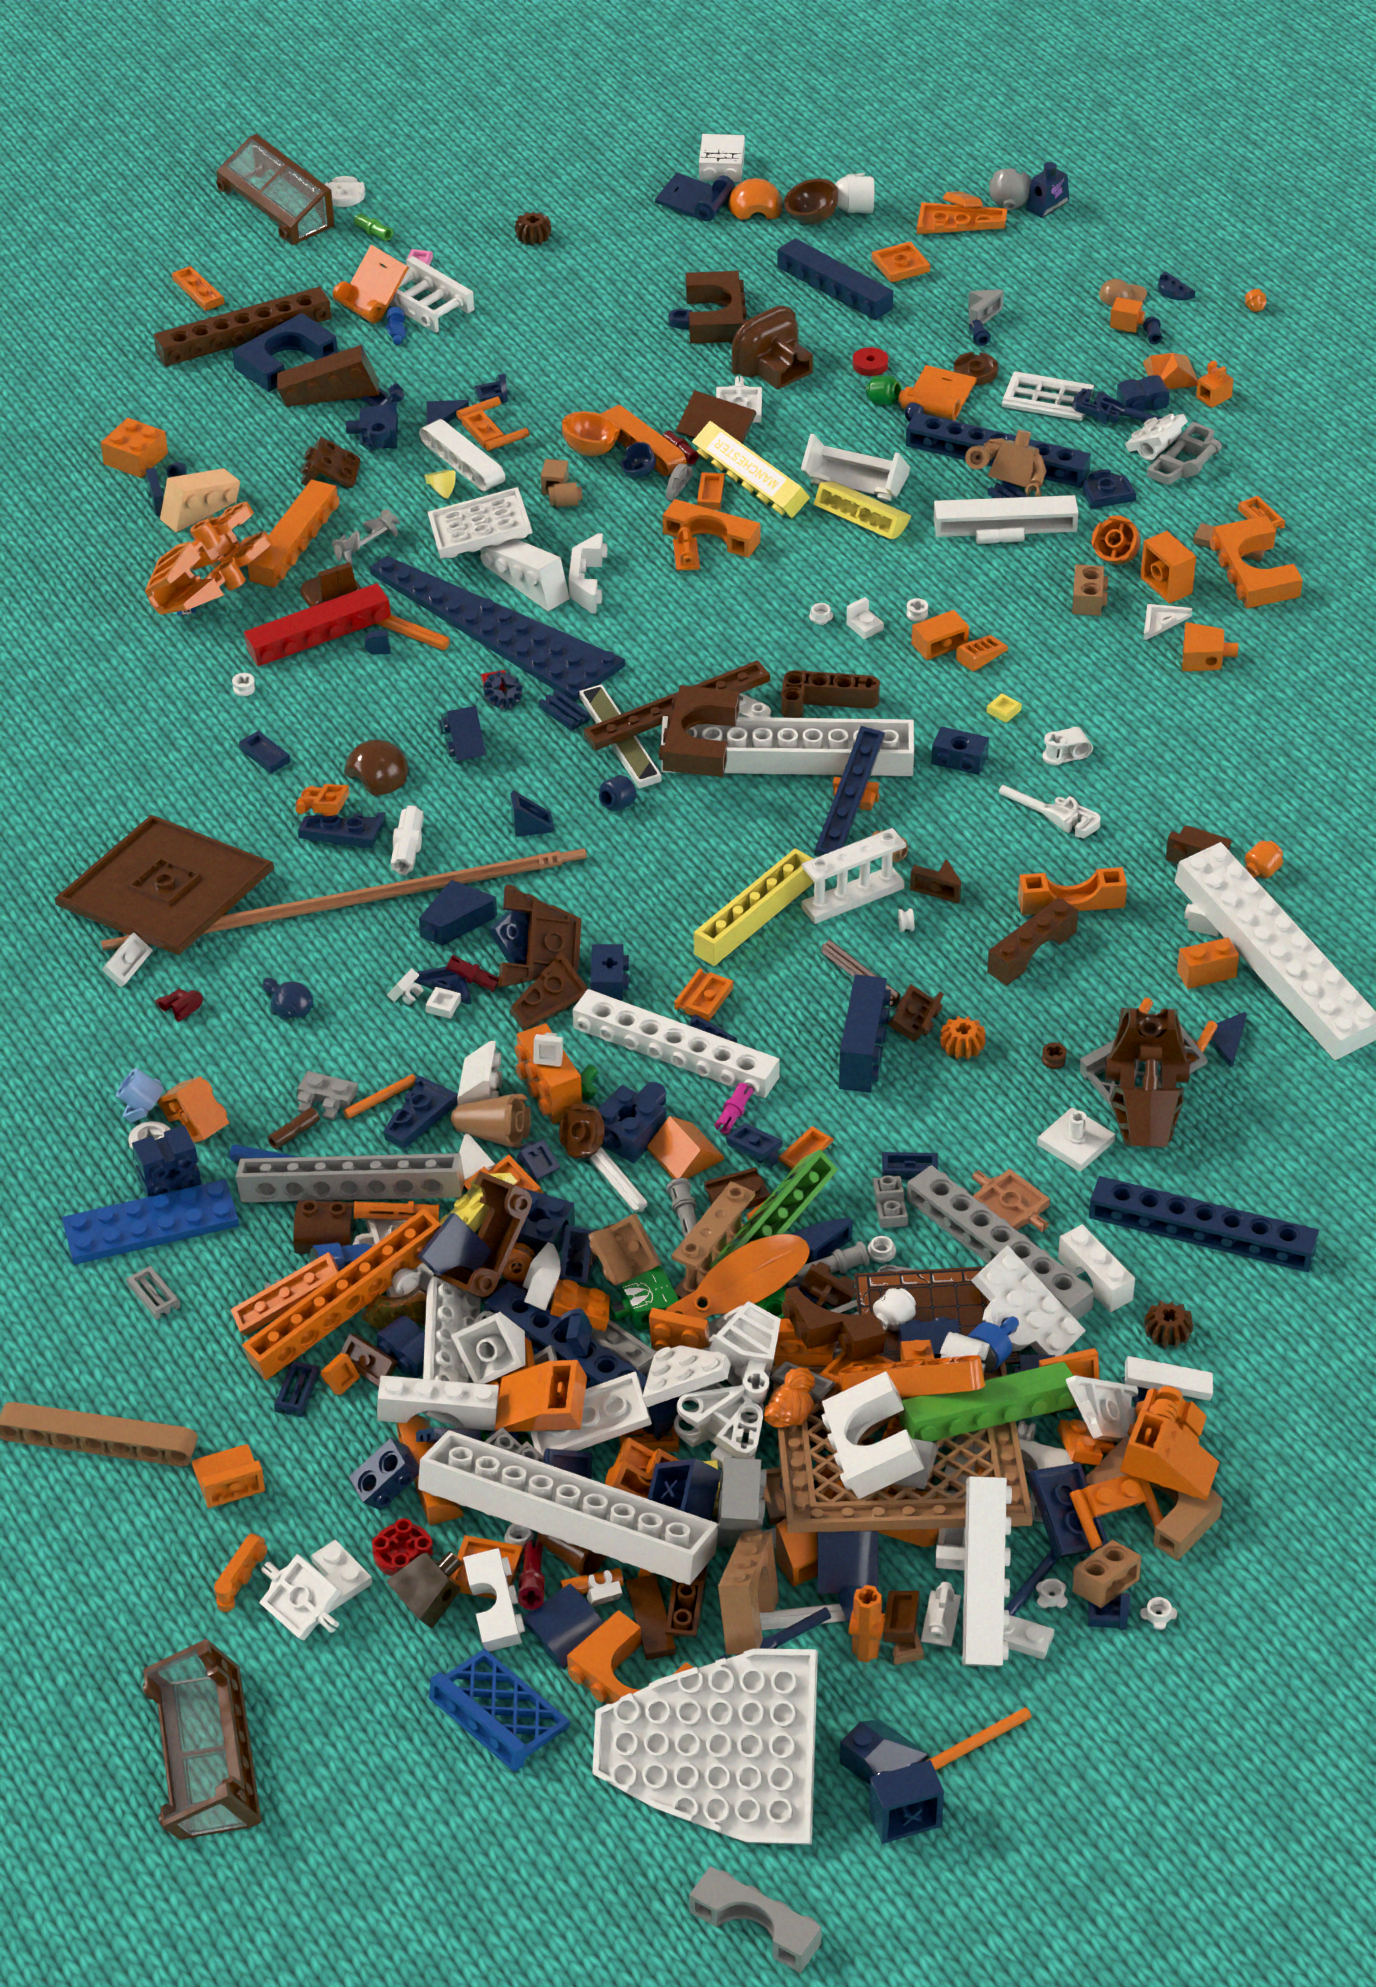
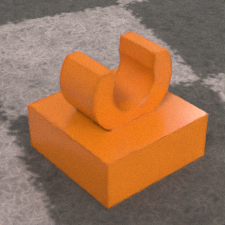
M340 1353L320 1373L324 1382L329 1384L334 1394L342 1395L360 1378L348 1354Z

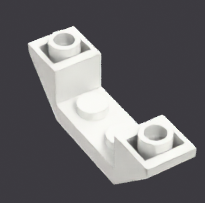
M596 534L572 548L569 571V597L590 613H596L597 604H602V589H598L597 579H585V573L582 572H586L587 567H602V559L607 558V543H603V534Z

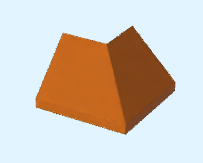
M1177 353L1151 355L1143 361L1148 376H1161L1167 389L1197 386L1198 379L1187 355Z

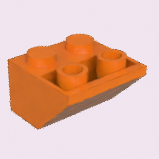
M785 1518L776 1524V1563L793 1587L818 1576L817 1532L787 1533Z

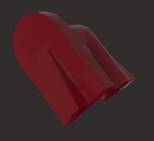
M177 989L170 995L156 999L155 1004L165 1012L172 1008L175 1020L179 1022L201 1006L203 996L196 990L186 992L182 989Z

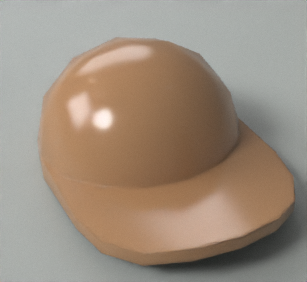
M1114 278L1106 281L1099 291L1100 299L1110 306H1113L1117 297L1144 302L1147 296V290L1144 287L1127 284L1122 279Z

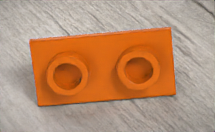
M682 527L678 531V538L673 539L676 571L700 569L697 538H692V531L690 529Z

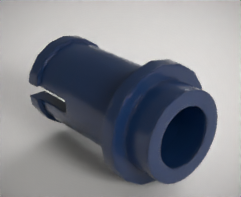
M1154 316L1145 319L1143 329L1147 332L1149 342L1151 344H1158L1162 341L1163 337L1160 332V320Z
M973 320L974 327L970 323L969 330L973 335L974 343L979 346L988 344L990 333L984 328L980 320Z

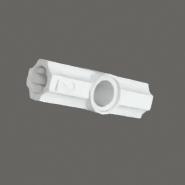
M407 806L406 809L402 810L399 826L394 829L391 870L397 872L398 875H407L410 871H413L416 853L421 850V829L424 814L417 806Z

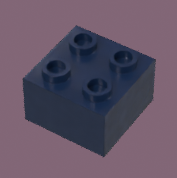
M697 1458L655 1464L647 1499L711 1521L722 1471Z
M931 1760L922 1763L914 1762L904 1768L882 1771L876 1776L870 1777L869 1815L881 1844L942 1827L944 1790Z

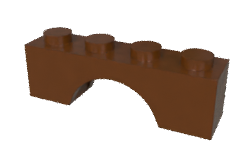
M1059 897L988 951L987 973L1008 986L1025 972L1031 957L1042 944L1052 940L1056 944L1061 945L1077 932L1078 909Z

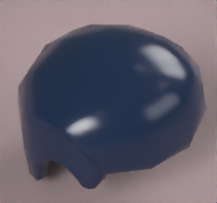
M637 442L625 449V460H621L625 474L635 479L648 476L656 465L654 452L651 446L645 442Z

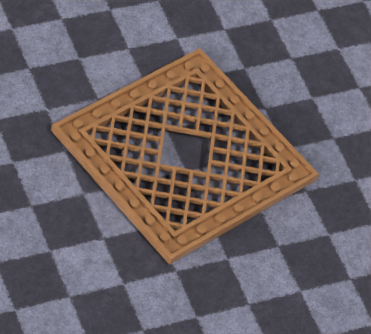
M1005 1361L994 1372H984V1381L1006 1376ZM772 1366L771 1375H772L780 1366ZM827 1366L799 1367L807 1368L810 1372L819 1375ZM772 1382L774 1392L779 1386ZM832 1388L819 1403L814 1401V1408L802 1425L777 1428L787 1533L965 1528L966 1498L963 1497L966 1495V1485L957 1481L963 1474L968 1477H989L993 1474L995 1478H1007L1006 1486L1012 1487L1011 1504H1006V1517H1011V1526L1013 1527L1032 1526L1033 1516L1016 1421L980 1429L974 1435L970 1433L960 1434L959 1436L967 1440L961 1445L951 1441L955 1436L936 1440L937 1442L934 1444L938 1446V1449L945 1445L954 1451L947 1456L939 1451L937 1452L936 1459L940 1461L932 1467L929 1478L934 1475L943 1480V1482L937 1486L927 1482L925 1489L930 1492L923 1497L913 1492L916 1489L914 1487H904L893 1483L862 1499H858L856 1495L852 1494L854 1492L852 1489L847 1491L836 1484L841 1479L840 1474L844 1472L837 1465L833 1464L836 1461L834 1454L838 1451L833 1449L828 1437L822 1439L815 1435L821 1429L832 1433L827 1430L823 1420L813 1414L819 1409L825 1412L822 1401L841 1393V1391ZM912 1396V1397H909V1398H907V1397H901V1400H906V1399H910V1398H914V1397H918V1396ZM900 1412L870 1426L861 1435L857 1445L865 1446L861 1443L863 1440L894 1417L899 1419ZM807 1420L815 1424L809 1430L807 1426ZM985 1435L987 1438V1443L980 1440ZM809 1439H810L811 1441L815 1442L816 1444H818V1445H816L815 1447H813L811 1450H810ZM975 1444L982 1448L983 1451L975 1455L967 1449ZM825 1448L832 1452L833 1455L825 1459L817 1453ZM961 1454L970 1459V1461L961 1465L953 1459ZM987 1455H990L991 1463L984 1460ZM811 1459L820 1464L813 1470ZM978 1464L987 1470L979 1475L970 1469ZM948 1465L957 1471L949 1476L940 1471V1469ZM828 1468L836 1474L827 1479L819 1473ZM814 1479L822 1484L817 1489L814 1488ZM951 1485L960 1491L951 1496L943 1490ZM889 1486L899 1492L893 1498L883 1493ZM830 1488L838 1493V1495L833 1499H829L822 1495V1493ZM937 1495V1496H939V1497L942 1498V1499H932V1498ZM905 1496H907V1497H909L911 1500H902V1499H903ZM875 1497H877L878 1499H880V1500H876V1501H871V1500L874 1499Z

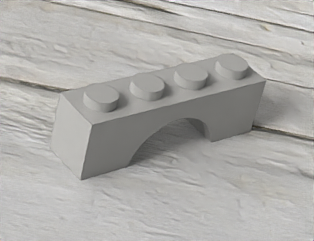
M710 1866L689 1894V1912L715 1927L735 1919H748L761 1924L767 1929L773 1939V1959L799 1973L803 1971L821 1945V1926L809 1916H801L790 1910L785 1903L774 1901L764 1896L757 1888L740 1883L726 1871H718Z

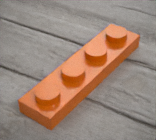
M328 1252L232 1308L231 1312L239 1331L244 1336L250 1334L285 1313L337 1274L339 1268L334 1257Z

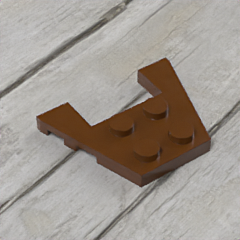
M506 885L504 887L503 910L529 913L526 965L507 962L500 963L498 987L503 988L536 981L560 952L563 953L577 972L579 970L582 919L554 905H548L529 893L525 894L517 890L515 886Z

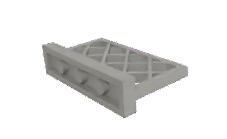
M1180 1025L1183 1043L1187 1045L1184 1046L1185 1053L1194 1054L1198 1059L1190 1064V1073L1206 1065L1208 1059ZM1114 1040L1080 1059L1081 1075L1085 1080L1089 1079L1112 1110L1110 1096L1114 1086L1120 1085L1115 1084L1116 1081H1112V1083L1101 1082L1096 1075L1105 1072L1106 1056H1110ZM1135 1059V1082L1136 1078L1143 1079V1076H1145V1072L1138 1071L1140 1064L1138 1059ZM1157 1062L1156 1076H1158V1087H1162L1160 1075H1157L1161 1062Z

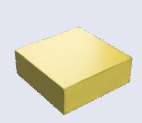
M1000 694L987 705V713L1007 723L1021 711L1022 704L1004 694Z

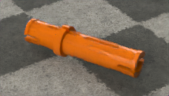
M354 1201V1219L409 1220L425 1208L439 1221V1204H414V1201H408V1204Z

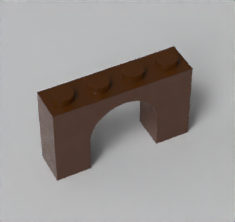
M739 271L686 273L687 304L716 303L725 306V308L717 311L689 312L690 344L733 342L737 330L747 321L744 280H739Z
M680 685L678 695H673V712L669 711L667 724L669 728L664 729L663 743L665 744L660 745L659 760H663V771L723 777L727 763V741L696 738L686 733V731L700 724L736 727L740 711V691Z

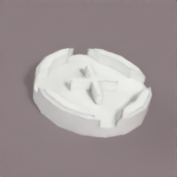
M336 177L329 184L328 182L324 184L332 191L333 206H353L360 203L366 195L364 183L362 181L361 183L358 182L357 178Z

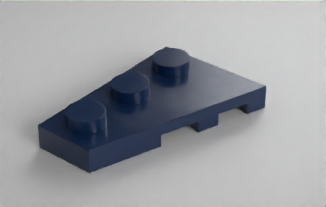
M377 812V817H363V813L353 814L351 818H339L336 814L333 816H305L298 829V838L313 842L322 841L336 845L344 844L359 848H373L386 822V812Z
M418 1075L415 1080L416 1086L412 1091H408L404 1097V1105L401 1109L395 1111L383 1130L385 1140L403 1149L407 1148L458 1104V1093Z

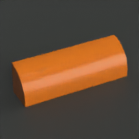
M414 1415L407 1423H396L399 1442L410 1448L420 1466V1459L435 1443L416 1442V1432L432 1428V1426L425 1417ZM419 1476L414 1479V1484L429 1526L464 1517L459 1504L419 1490Z

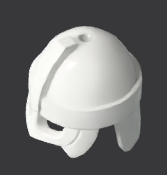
M865 173L848 174L835 183L838 190L837 207L846 211V213H873V177H863Z

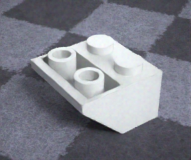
M489 1041L465 1057L457 1097L458 1105L499 1097V1091H496V1089L502 1086V1071H498L501 1067V1053L496 1051V1041Z

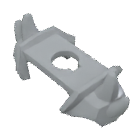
M389 509L381 512L380 517L377 519H371L363 523L365 529L372 533L361 540L359 531H355L348 539H346L344 534L340 539L334 540L331 545L334 548L336 559L341 561L342 556L346 563L353 564L351 554L358 551L360 546L388 531L394 537H397L398 531L395 524L400 525L399 519Z

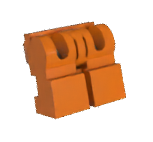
M1164 1386L1157 1391L1153 1388L1147 1391L1144 1401L1137 1402L1135 1408L1137 1417L1140 1410H1144L1168 1418L1194 1441L1199 1443L1200 1439L1198 1437L1201 1436L1207 1416L1192 1401L1186 1402L1183 1399V1394L1178 1389ZM1135 1423L1129 1426L1127 1432L1129 1436L1132 1434Z

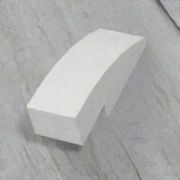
M548 1242L533 1259L523 1287L529 1289L524 1302L542 1310H546L550 1304L561 1271L560 1259L554 1244Z

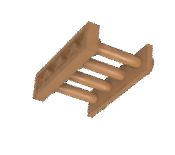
M730 1181L673 1252L671 1259L686 1266V1276L674 1290L679 1300L698 1288L702 1279L712 1269L709 1265L744 1226L741 1223V1213L755 1197L754 1191ZM698 1299L697 1305L700 1307L705 1300Z

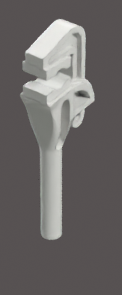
M1002 785L999 789L1000 795L1043 813L1063 832L1069 833L1072 827L1075 826V836L1084 839L1100 828V815L1078 805L1077 801L1071 796L1067 799L1057 797L1055 804H1045L1005 785Z

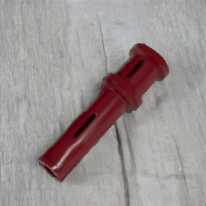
M528 1540L524 1544L523 1573L519 1577L518 1603L523 1608L529 1610L537 1609L544 1603L545 1577L541 1573L543 1544L538 1540L535 1542V1548L532 1547L533 1540Z

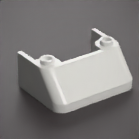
M810 433L801 470L811 479V483L819 486L820 482L835 481L855 491L877 495L878 499L890 502L891 498H897L908 478L910 466L900 453L895 452L893 461L824 446L815 434Z

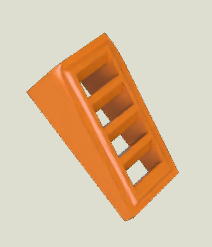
M988 635L957 647L956 661L974 672L1006 652L1008 646L992 635Z

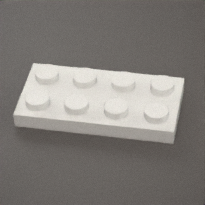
M636 1371L585 1390L580 1430L530 1431L534 1448L543 1457L546 1448L579 1451L651 1425V1418L648 1408L642 1399L643 1391Z

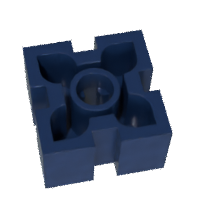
M185 1125L163 1132L164 1137L155 1140L153 1136L132 1143L134 1159L137 1163L135 1165L137 1178L146 1197L169 1193L176 1188L180 1190L201 1185L200 1172L196 1164L198 1163L196 1147Z

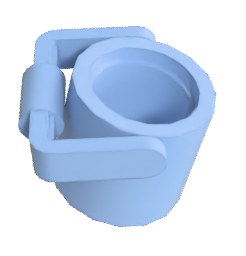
M134 1068L126 1076L116 1093V1097L127 1104L123 1113V1117L127 1121L132 1123L147 1116L163 1092L164 1086L161 1085V1081L152 1079L138 1068Z

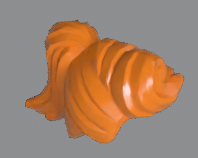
M798 1367L797 1369H790L786 1373L785 1384L774 1390L764 1409L763 1418L769 1425L775 1428H782L791 1425H802L805 1422L807 1416L814 1408V1400L809 1392H812L811 1389L815 1388L814 1385H816L815 1377L809 1369Z

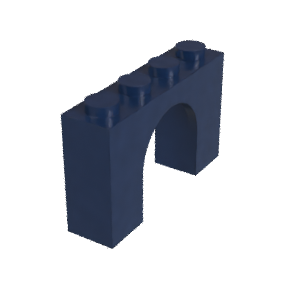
M301 313L232 350L234 369L267 392H270L277 388V373L285 371L284 364L272 357V355L284 350H297L318 360L338 353L336 335Z

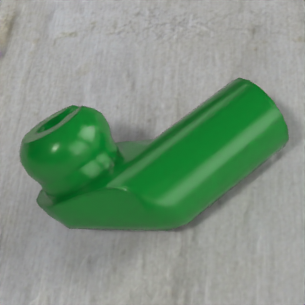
M590 1064L580 1074L582 1094L588 1100L597 1093V1088L592 1085V1080L597 1076L598 1070Z

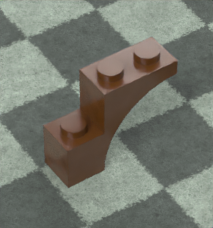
M797 1286L786 1289L785 1300L782 1302L783 1315L791 1321L796 1337L803 1341L807 1349L838 1341L841 1350L847 1353L851 1361L883 1353L886 1331L874 1313L848 1315L832 1312L811 1302L800 1292Z

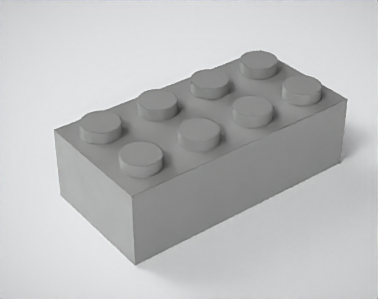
M724 1457L718 1493L717 1523L719 1527L716 1546L735 1547L741 1532L761 1530L765 1511V1500L762 1497L764 1496V1488L766 1486V1469H761V1460Z

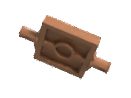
M1008 1169L1000 1176L994 1178L987 1177L980 1170L973 1174L972 1180L980 1184L982 1188L972 1197L980 1203L987 1205L989 1210L998 1217L1005 1219L1015 1230L1028 1223L1034 1225L1041 1232L1048 1228L1049 1222L1041 1218L1039 1214L1050 1206V1198L1014 1171Z

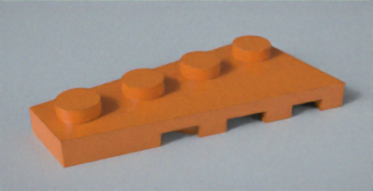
M921 202L917 234L1002 229L1006 225L1007 209L992 207L964 208L952 204Z

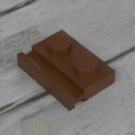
M756 1167L704 1182V1190L708 1193L711 1204L714 1203L730 1181L755 1192V1197L744 1210L759 1206L770 1196L761 1176L757 1173Z

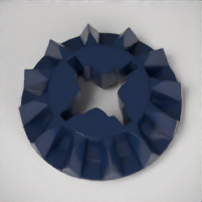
M498 671L493 675L490 674L486 679L483 692L486 700L491 705L501 709H508L514 707L520 701L523 686L520 685L518 678L513 677L510 672L501 673ZM501 682L505 688H509L506 697L502 690H498Z

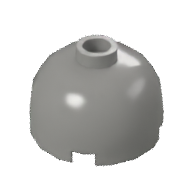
M1012 168L996 171L993 174V178L989 180L991 199L997 206L1007 210L1022 207L1029 198L1031 177L1024 171L1023 175L1016 173V169Z

